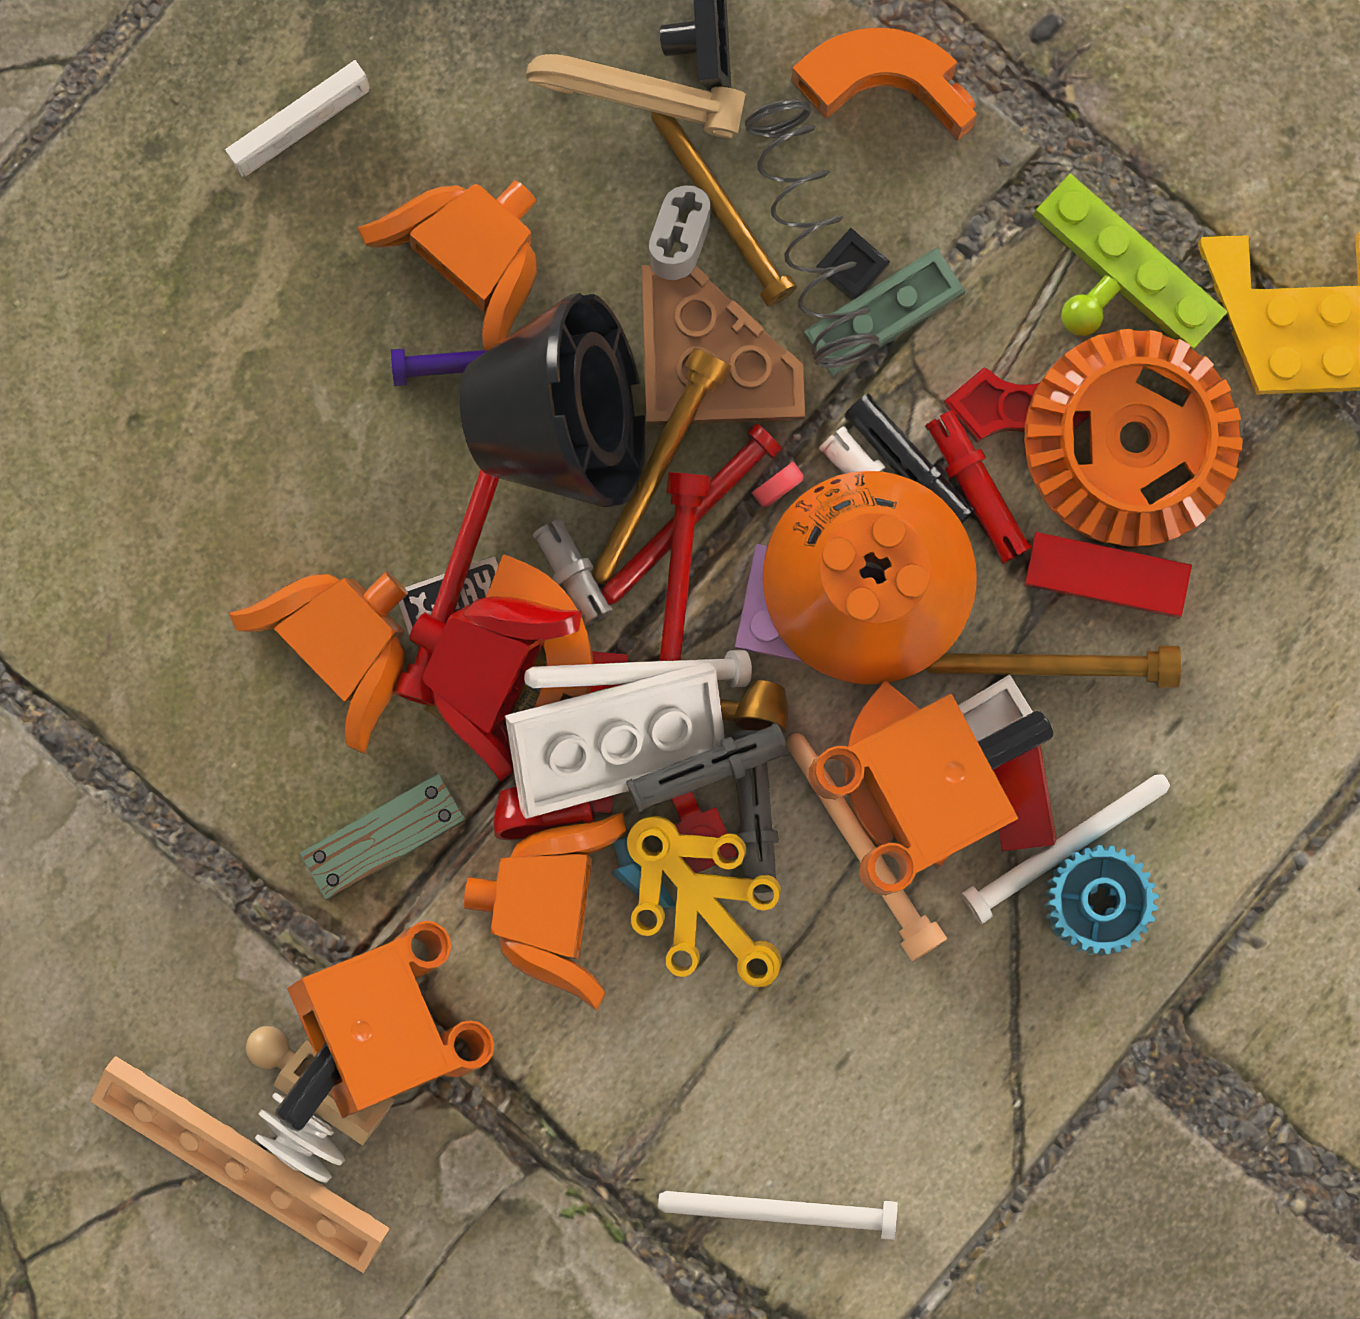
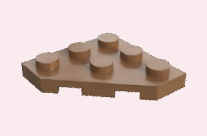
M641 265L647 425L667 424L689 381L685 378L689 370L685 364L694 347L732 365L723 385L717 383L713 392L707 391L691 424L805 420L804 366L802 362L789 350L786 351L764 331V327L739 304L728 298L697 266L685 278L666 280L657 276L652 271L650 265Z

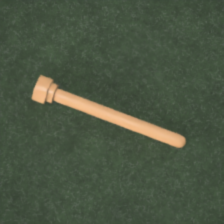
M793 733L787 738L786 744L790 754L809 782V767L818 756L805 736L800 733ZM824 767L823 773L825 779L833 786H836V784L834 783V781L832 780L829 773ZM817 794L861 863L863 857L869 851L876 848L844 797L833 800L825 799ZM880 855L875 863L876 874L881 881L887 884H894L897 879ZM904 890L886 896L882 895L903 928L899 931L904 940L900 945L911 962L927 954L948 939L937 921L931 923L926 915L922 917L919 915Z

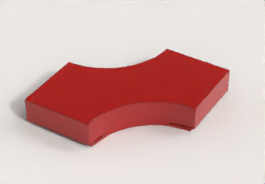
M984 367L944 400L943 404L949 411L955 409L960 423L977 443L999 432L1019 431L1025 433L1028 408L1039 383L1028 385L1010 383L1000 379ZM1088 412L1074 413L1073 431L1089 418Z

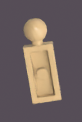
M273 1026L257 1028L250 1034L246 1042L247 1056L255 1066L262 1069L278 1067L282 1070L273 1086L285 1094L289 1093L315 1057L312 1046L307 1040L296 1053L291 1051L286 1035L280 1029ZM330 1091L315 1111V1114L363 1146L389 1112L395 1099L390 1098L342 1119Z

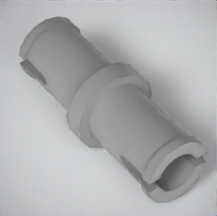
M563 519L554 520L551 522L553 526L551 529L546 524L534 532L533 537L540 545L555 572L552 579L564 589L577 610H582L581 617L585 627L592 626L595 623L593 619L597 618L598 622L608 617L613 610L608 605L590 573L594 567L589 558H582L565 527Z

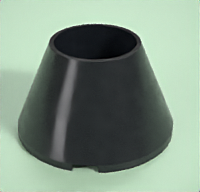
M571 294L468 364L463 373L460 386V416L469 451L478 467L485 474L600 507L608 508L622 505L633 496L642 473L645 455V415L635 416L631 385L640 384L626 335L617 317L604 300L595 294Z

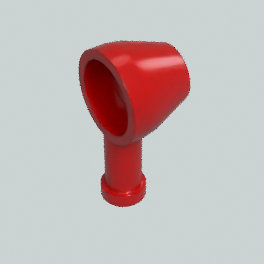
M517 787L504 789L499 793L494 814V834L496 838L501 840H521L531 833L550 827L583 821L585 823L594 822L595 815L592 801L526 819L520 810Z

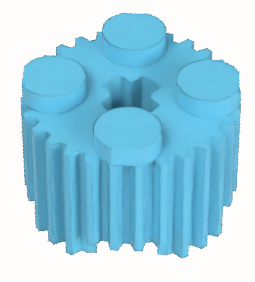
M1102 845L1092 849L1088 847L1081 850L1080 853L1072 854L1060 863L1059 868L1052 872L1055 877L1047 882L1051 889L1044 892V896L1049 898V901L1044 903V907L1050 909V913L1045 916L1046 919H1050L1051 930L1058 939L1066 941L1065 945L1067 947L1076 945L1077 952L1087 951V955L1099 954V956L1118 953L1121 952V949L1124 950L1132 947L1131 943L1139 942L1141 940L1140 935L1147 933L1149 930L1146 925L1155 921L1156 918L1151 915L1152 912L1158 910V906L1153 904V900L1159 898L1158 894L1152 892V889L1156 887L1155 883L1148 882L1147 879L1151 876L1150 872L1143 873L1142 868L1144 864L1142 862L1135 864V856L1130 855L1127 857L1125 849L1122 848L1115 852V847L1111 845L1105 849ZM1098 886L1106 889L1105 897L1113 898L1112 908L1102 910L1101 915L1093 912L1094 906H1089L1088 895L1096 893Z

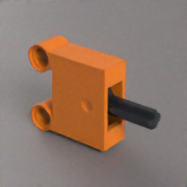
M951 693L850 747L835 746L828 748L813 760L809 767L808 779L816 794L825 799L835 800L854 791L859 787L864 778L899 844L887 843L869 851L860 863L859 875L867 890L876 895L886 896L905 889L911 884L917 872L1019 819L993 770L1051 740L1054 734L1048 718L1041 711H1034L977 741ZM838 759L846 765L849 779L845 786H833L825 779L823 769L827 760ZM880 855L891 856L899 865L900 875L894 884H887L881 881L876 874L875 863Z

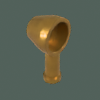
M756 680L751 683L740 702L720 698L722 720L734 722L745 730H763L777 723L782 733H786L789 713L786 692L783 686L770 681Z

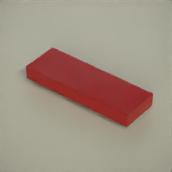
M1035 532L1024 586L1180 619L1183 613L1192 565Z

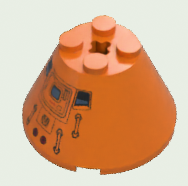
M851 472L825 480L809 489L787 509L779 520L769 540L764 558V598L771 621L781 639L799 659L811 668L832 678L854 684L876 685L882 684L885 680L888 683L903 680L921 672L939 660L951 648L963 631L971 614L976 593L977 572L975 557L967 532L959 518L930 489L909 478L887 472ZM867 562L875 563L883 569V583L876 584L872 577L866 579L861 577L860 571L865 568Z

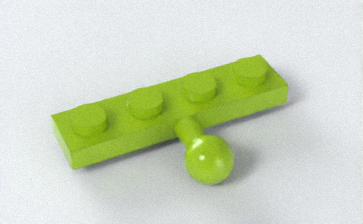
M1071 173L1035 210L1033 217L1102 277L1087 295H1075L1064 304L1061 311V320L1066 330L1071 334L1088 336L1096 332L1103 321V308L1118 292L1169 337L1175 340L1181 339L1190 344V348L1193 350L1227 314L1228 311Z

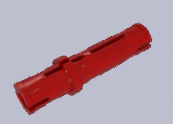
M955 409L940 415L950 436L940 419H933L927 423L925 428L927 431L929 430L949 465L945 468L949 478L955 477L1001 558V563L1004 564L1017 557L1007 537L1017 555L1032 548L1031 544L1027 542L982 462L986 459L982 449L975 450L957 417Z

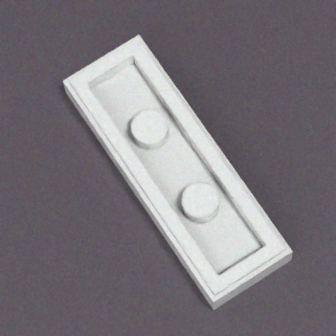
M354 60L226 148L225 151L240 175L246 177L368 93L370 86L366 74L356 60Z

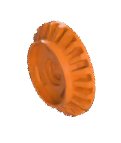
M1132 329L1118 330L1097 335L1072 348L1055 362L1040 381L1030 402L1025 422V455L1031 477L1042 499L1064 523L1075 531L1093 540L1115 546L1141 547L1155 545L1177 538L1196 528L1222 503L1238 471V457L1242 451L1243 442L1239 429L1241 417L1239 408L1235 407L1230 395L1232 390L1226 379H1222L1213 368L1214 364L1206 356H1201L1190 348V344L1181 339L1175 340L1162 335V332L1152 330L1136 331ZM1147 370L1157 373L1176 384L1187 395L1182 407L1136 383L1141 371ZM1075 412L1089 413L1091 464L1078 465L1074 455L1073 416ZM1137 423L1147 431L1148 443L1142 452L1132 453L1122 446L1120 432L1126 424ZM1183 463L1191 475L1190 479L1155 503L1149 504L1140 489Z

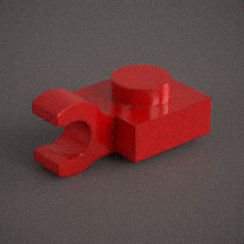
M692 792L671 799L681 820L680 823L675 824L680 834L720 838L722 835L728 834L717 808L714 807L701 813ZM731 843L722 844L719 848L721 856L727 860L738 856ZM682 857L695 873L717 865L712 858Z

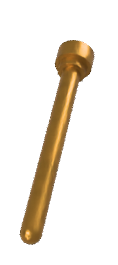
M697 347L693 348L685 364L689 368L685 378L689 381L639 477L635 493L626 503L594 565L592 576L598 584H606L612 579L707 391L713 392L717 383L723 385L732 365Z
M1158 645L1157 651L1147 650L1146 656L945 653L925 670L931 674L1146 677V682L1156 683L1157 688H1179L1181 679L1180 646Z

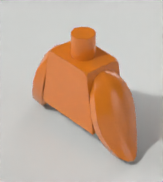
M516 180L497 199L478 184H474L468 189L458 185L441 186L422 193L376 221L357 227L361 238L368 247H395L410 242L411 249L479 308L485 314L482 327L484 351H488L507 338L516 317L528 298L536 278L537 256L530 246L531 231L520 219L533 207L537 200L524 185Z
M387 571L367 591L354 579L343 578L340 580L331 574H312L281 588L251 607L228 612L236 631L259 632L274 628L344 702L351 701L345 723L346 745L366 754L372 732L394 694L393 691L400 672L404 670L405 650L400 639L405 631L388 613L408 594L405 587Z
M623 811L600 821L564 825L531 833L516 844L510 858H501L497 880L468 877L464 894V909L493 913L491 934L499 936L502 954L513 967L536 980L579 997L596 1011L606 995L605 990L592 973L568 958L580 959L593 860L587 854L600 851L612 845L627 832Z

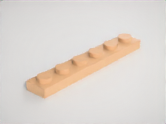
M115 1056L105 1068L90 1101L91 1103L358 1271L365 1272L390 1229L389 1227L331 1192L324 1185L315 1182L301 1172L295 1171L274 1154L264 1150L237 1133L232 1127L221 1123L191 1104L184 1097L175 1094Z

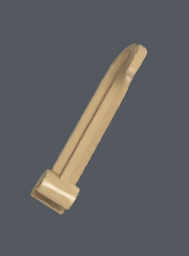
M558 54L537 56L528 64L526 72L528 82L542 88L566 94L576 92L703 124V131L728 139H732L733 134H738L746 94L740 90L728 87H713L711 92Z

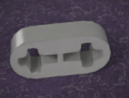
M687 185L676 187L668 192L663 201L649 240V264L652 271L666 280L685 278L692 273L697 264L711 220L710 199L702 189ZM686 208L695 209L689 213L686 223L679 222V214H683ZM674 241L681 243V252H676L673 258L664 256L671 252Z

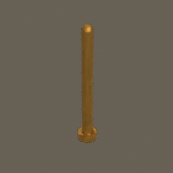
M651 112V120L695 186L702 189L708 195L711 210L764 287L760 297L765 305L770 307L784 300L797 288L793 278L790 275L783 277L780 275L676 118Z

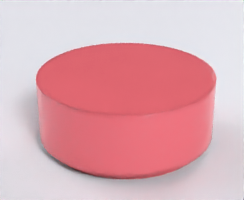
M793 461L751 493L761 507L765 506L767 508L802 482L804 474Z

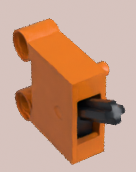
M431 921L418 922L395 937L393 942L306 976L287 988L315 1053V1057L276 1109L275 1115L284 1126L296 1132L301 1131L330 1091L343 1119L444 1075L454 1078L464 1076L482 1067L490 1060L493 1055L494 1041L487 1027L479 1022L469 1020L461 1022L439 1035L415 978H420L442 965L449 957L451 941L448 933L442 926ZM412 938L422 941L427 947L429 954L427 962L418 959L412 952ZM456 1037L462 1038L469 1045L471 1051L469 1061L461 1059L455 1052L454 1041Z

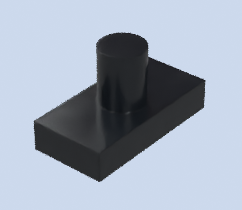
M694 0L695 21L661 25L660 42L662 51L665 56L697 53L698 81L710 92L713 87L732 88L727 1Z

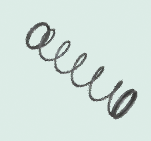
M781 100L760 107L752 112L745 120L746 131L752 135L778 138L763 151L757 162L758 171L764 177L774 181L794 182L776 198L771 207V216L777 222L787 226L808 228L790 243L784 254L785 262L790 267L802 272L824 273L803 290L798 299V307L804 313L813 317L838 319L817 336L812 345V354L816 360L815 364L822 368L842 367L873 355L879 350L881 342H879L880 338L876 335L864 333L840 338L826 344L817 351L819 340L829 331L851 318L869 313L871 309L866 307L847 313L823 314L811 312L803 306V298L813 286L836 272L855 267L857 263L852 261L840 266L823 269L800 267L793 264L790 260L789 253L799 240L822 226L840 222L843 217L839 215L820 222L796 223L782 220L776 214L778 202L788 192L806 181L823 178L830 172L828 170H821L798 178L776 177L765 172L762 161L775 146L792 136L812 132L816 127L810 124L790 132H785L803 123L810 116L811 109L809 108L810 104L804 100ZM787 109H804L793 118L768 126H752L759 119L775 112ZM870 343L869 346L851 354L825 358V356L843 348Z

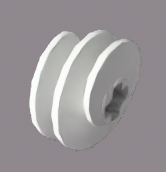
M276 1092L272 1096L279 1105L285 1098ZM262 1109L259 1112L261 1118L278 1137L276 1140L257 1134L255 1139L295 1171H301L318 1181L327 1183L332 1178L331 1174L317 1156L339 1166L345 1161L343 1154L327 1136H332L334 1133L332 1127L315 1113L301 1131L296 1132L284 1126L276 1116Z

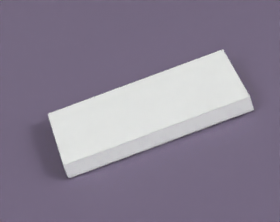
M710 662L505 715L520 810L526 819L629 791L626 783L627 780L639 778L678 761H683L721 746L720 740L725 739L716 669Z

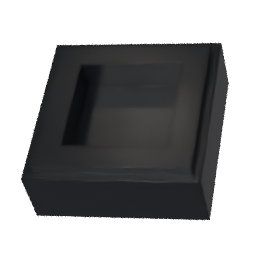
M850 227L816 268L825 269L852 261L856 262L855 267L836 272L826 278L853 301L867 291L889 266L890 261Z

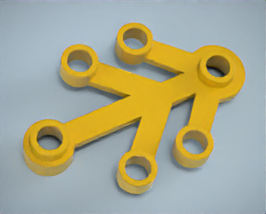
M647 816L637 821L631 828L627 838L628 852L631 858L641 866L639 904L631 915L633 929L643 936H651L656 934L665 921V912L662 906L659 905L664 871L678 888L674 942L666 955L668 970L680 977L688 976L695 971L700 960L699 951L695 946L699 912L738 958L737 971L740 978L753 987H764L771 984L777 978L782 965L779 950L770 942L763 940L752 941L717 898L749 901L751 906L757 910H769L777 904L780 898L781 887L779 882L770 875H760L750 879L695 873L682 858H712L720 868L734 869L742 863L746 855L744 841L735 834H725L720 838L684 835L678 832L676 826L670 820L661 816ZM650 835L657 836L663 843V849L660 852L649 851L644 845V839ZM725 843L735 845L739 856L734 860L725 859L720 854V846ZM760 884L768 885L772 888L774 897L768 901L760 900L756 897L754 888ZM651 910L657 916V923L653 926L644 925L639 919V912ZM677 951L688 952L692 958V964L687 967L679 966L674 961V953ZM755 958L762 959L767 964L768 971L762 975L754 974L749 969V961Z

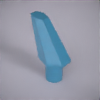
M627 838L613 843L620 868L612 871V874L639 896L641 866L631 858L627 848ZM661 883L659 905L664 910L676 907L664 884Z

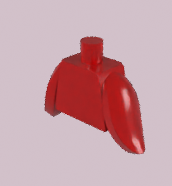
M490 596L477 599L471 605H467L451 614L446 624L425 612L417 619L410 632V641L432 653L422 679L432 689L431 697L436 711L445 725L488 765L499 781H503L514 771L508 731L504 723L506 722L505 715L512 714L523 690L525 671L534 666L545 640L564 637L580 630L582 610H563L515 597Z

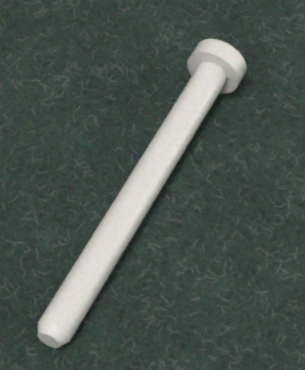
M730 650L727 652L725 659L533 666L525 671L524 680L526 685L532 688L620 685L710 662L716 669L717 680H726L727 684L734 688L746 687L749 684L752 675V665L749 654L745 650Z
M1163 774L1152 776L1058 838L1055 845L1046 846L980 891L974 886L969 887L961 893L967 907L980 924L985 923L993 917L991 908L1167 793L1170 787L1168 780Z
M665 1191L659 1194L658 1209L664 1213L881 1231V1239L895 1240L897 1202L884 1201L883 1209Z

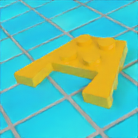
M1360 231L1355 236L1358 286L1252 289L1248 235L1201 237L1198 241L1199 252L1203 261L1205 260L1219 302L1228 311L1227 316L1233 329L1232 335L1256 395L1360 391Z

